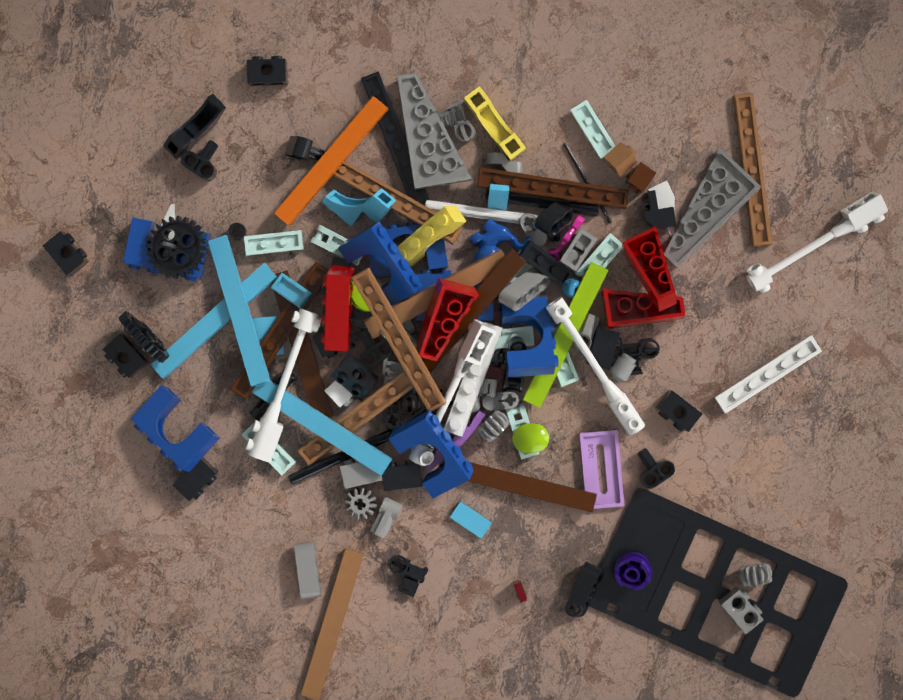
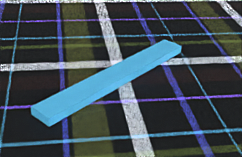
M224 235L209 240V247L250 385L254 387L269 382L271 380L228 236Z
M263 263L242 282L248 304L278 278L266 263ZM225 298L167 349L169 357L163 363L155 360L151 364L162 379H166L231 320Z
M269 381L255 386L252 393L270 404L274 400L279 385ZM285 390L280 403L281 412L380 476L383 475L392 458Z

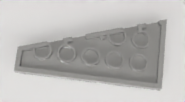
M417 74L397 76L415 190L472 181Z
M721 148L718 149L717 155L664 253L665 257L677 269L761 188Z

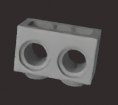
M580 229L559 262L573 272H576L597 238Z
M735 587L718 602L738 627L747 634L763 621V618L760 616L762 611L756 604L753 606L748 601L750 597L743 589L740 591ZM740 598V604L732 606L733 599ZM751 612L753 615L752 619L744 621L745 614Z

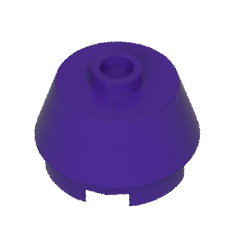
M630 552L620 557L615 563V578L622 587L626 586L636 591L644 588L651 581L652 568L645 555L639 552Z

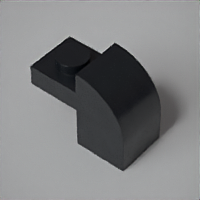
M655 190L647 191L643 199L644 206L649 211L641 213L644 221L652 228L656 226L657 229L677 226L674 207L658 209Z

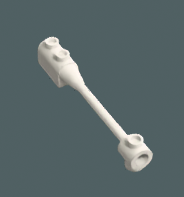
M872 191L842 209L840 212L843 219L828 233L769 269L761 266L760 263L750 266L747 269L748 275H746V278L755 292L760 291V293L768 291L771 288L769 284L773 282L772 275L829 240L850 232L857 231L858 233H863L868 230V223L883 221L885 219L883 214L887 213L888 209L881 194Z
M560 297L548 304L546 309L555 323L562 322L602 382L608 399L606 402L626 433L633 435L645 426L643 420L626 394L608 379L568 318L572 315V312L564 299Z
M300 308L299 312L294 311L291 322H294V327L299 329L274 400L270 403L260 421L255 420L252 431L255 432L254 438L248 439L245 448L249 450L248 455L271 463L284 427L282 423L277 422L281 409L280 403L306 332L318 331L322 318L318 317L316 313Z
M474 319L473 323L468 326V334L465 340L460 343L459 356L454 371L455 375L444 396L447 403L439 407L435 415L439 422H441L461 378L464 377L473 364L481 366L497 332L484 322ZM429 444L415 445L411 447L409 459L421 466L430 465L434 460V454L432 453L434 447Z

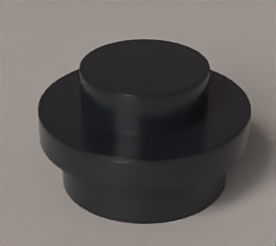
M501 348L495 350L491 360V365L499 368L505 362V353H502Z

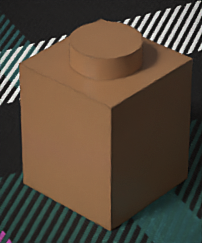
M622 142L604 156L607 165L619 177L637 163L634 156L636 152L631 146L628 145L626 147Z

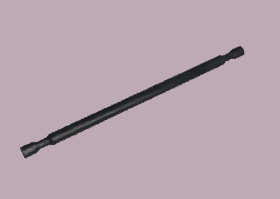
M564 143V147L567 149L585 183L590 184L573 153L568 148L567 143ZM599 206L603 214L606 216L608 223H611L612 220L607 215L604 206Z

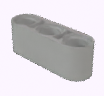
M530 268L501 291L498 301L511 310L518 311L547 287L549 277L534 268Z
M315 543L295 544L294 550L301 599L321 597Z

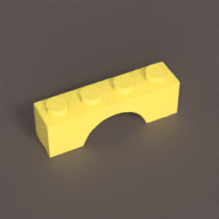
M480 86L464 97L465 104L502 153H504L508 161L514 160L526 150L524 144L515 132L506 125Z
M444 206L398 246V250L404 259L408 261L409 266L413 267L426 256V250L433 243L456 231L466 220L457 206Z

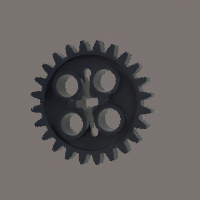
M169 216V222L162 219L163 225L155 224L158 230H151L150 232L153 234V237H147L151 241V244L146 245L147 248L151 249V251L146 253V255L152 256L149 263H155L153 269H159V274H165V277L168 278L173 276L174 279H178L179 274L181 278H186V273L192 276V269L199 271L197 265H204L201 259L208 257L204 254V251L209 250V248L204 246V244L209 241L202 238L206 233L200 231L202 227L196 225L194 220L189 222L187 217H184L182 220V217L177 216L175 220ZM174 231L173 239L169 240V233ZM191 236L192 243L186 245L187 238ZM162 242H168L176 246H181L183 248L193 250V253H187L179 249H174L172 247L162 245ZM168 249V256L163 258V252ZM186 255L185 263L181 264L180 258Z
M127 311L118 317L124 326V330L145 353L148 352L162 363L169 357L164 344L144 322H140Z

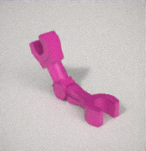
M578 215L561 239L562 241L558 247L549 249L547 253L550 255L554 254L559 261L561 258L560 251L570 242L585 219Z

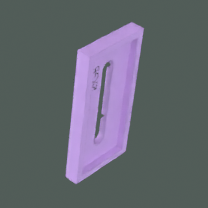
M618 430L579 433L584 490L597 493L594 509L625 506ZM598 444H602L604 449L607 492L605 494L600 492L596 454V446Z

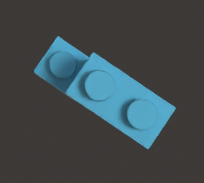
M382 188L373 196L365 199L349 198L336 190H332L322 201L328 209L336 213L350 226L355 224L363 213L377 223L396 202Z

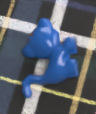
M489 219L482 227L485 233L481 235L475 232L469 239L473 246L480 245L479 249L475 252L472 263L499 250L496 247L498 243L509 240L516 250H522L527 241H532V238L526 237L523 243H519L517 237L507 227Z

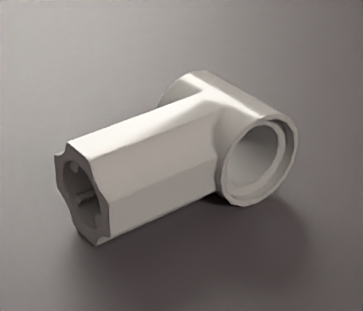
M587 313L578 333L581 338H585L588 341L587 347L590 348L600 318ZM574 341V347H575V349H576L577 351L581 352V350L579 349V347L577 346V344H576L575 341Z
M385 497L370 531L385 538L393 521L396 520L402 504Z

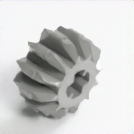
M496 410L478 427L477 431L483 439L492 442L507 428L510 421L504 413Z
M361 487L360 493L357 488H354L355 496L350 492L347 494L352 500H344V503L350 504L345 507V510H353L349 515L350 517L357 513V520L360 519L361 514L364 519H367L366 511L373 515L374 511L371 508L377 507V504L371 503V501L376 500V497H368L372 492L371 490L364 494V487ZM359 499H363V503H366V506L363 505L362 508H358V504H355V501L358 502Z
M766 563L743 566L739 568V580H741V584L744 586L768 584L772 581V570L770 565Z

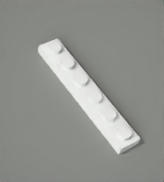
M487 322L484 323L494 328L497 332L481 366L473 364L464 375L444 430L463 437L503 331V328Z
M810 335L715 396L714 399L724 414H726L822 352L813 336Z

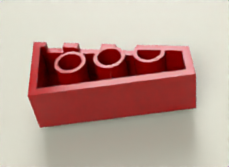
M655 226L622 242L624 256L658 311L660 312L677 304L674 285L657 227Z
M332 265L327 276L324 275L323 287H326V295L323 294L322 306H326V310L322 314V325H325V332H322L321 344H324V350L345 352L349 350L351 336V320H349V317L352 314V301H350V298H352L354 283L350 281L355 267Z
M438 278L415 345L421 358L433 361L439 359L449 343L450 337L460 326L459 323L464 315H467L471 304L479 296L475 287Z
M604 288L601 292L607 329L680 320L686 316L683 297L676 296L677 304L659 312L647 293L616 291Z

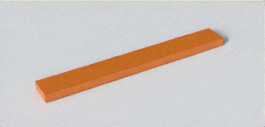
M373 96L274 214L290 227L389 110L388 107Z

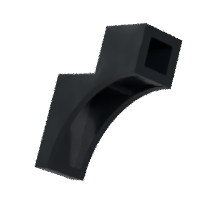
M214 94L208 96L196 113L168 136L163 147L177 160L184 152L190 151L200 137L215 127L226 107Z

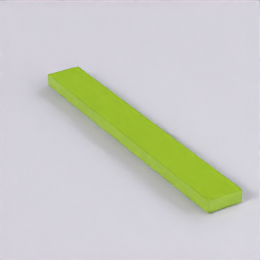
M594 262L590 263L569 305L572 315L568 318L577 331H579L609 271ZM562 322L553 337L556 339V349L553 350L554 355L558 356V367H555L554 374L535 375L523 398L524 401L538 408H541L574 341Z

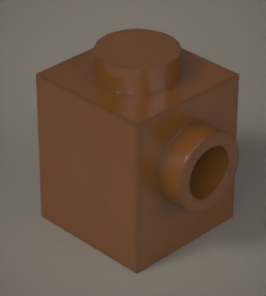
M640 162L635 169L632 167L626 175L628 178L626 182L629 185L628 189L636 194L638 192L642 194L656 175V172Z

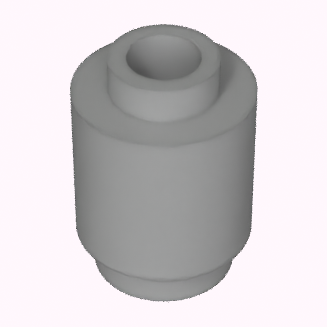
M622 353L621 356H618L610 370V373L613 374L611 377L620 383L623 380L627 381L636 366V360Z

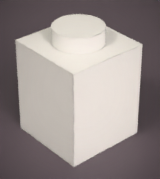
M336 380L325 390L339 407L343 405L347 407L355 400L353 395L341 384L337 383Z

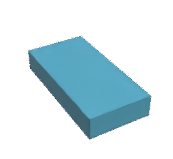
M490 184L487 208L507 210L508 185Z
M281 273L271 286V289L299 309L303 308L313 295L284 273Z
M461 501L450 515L451 519L479 538L484 536L492 524L491 521Z

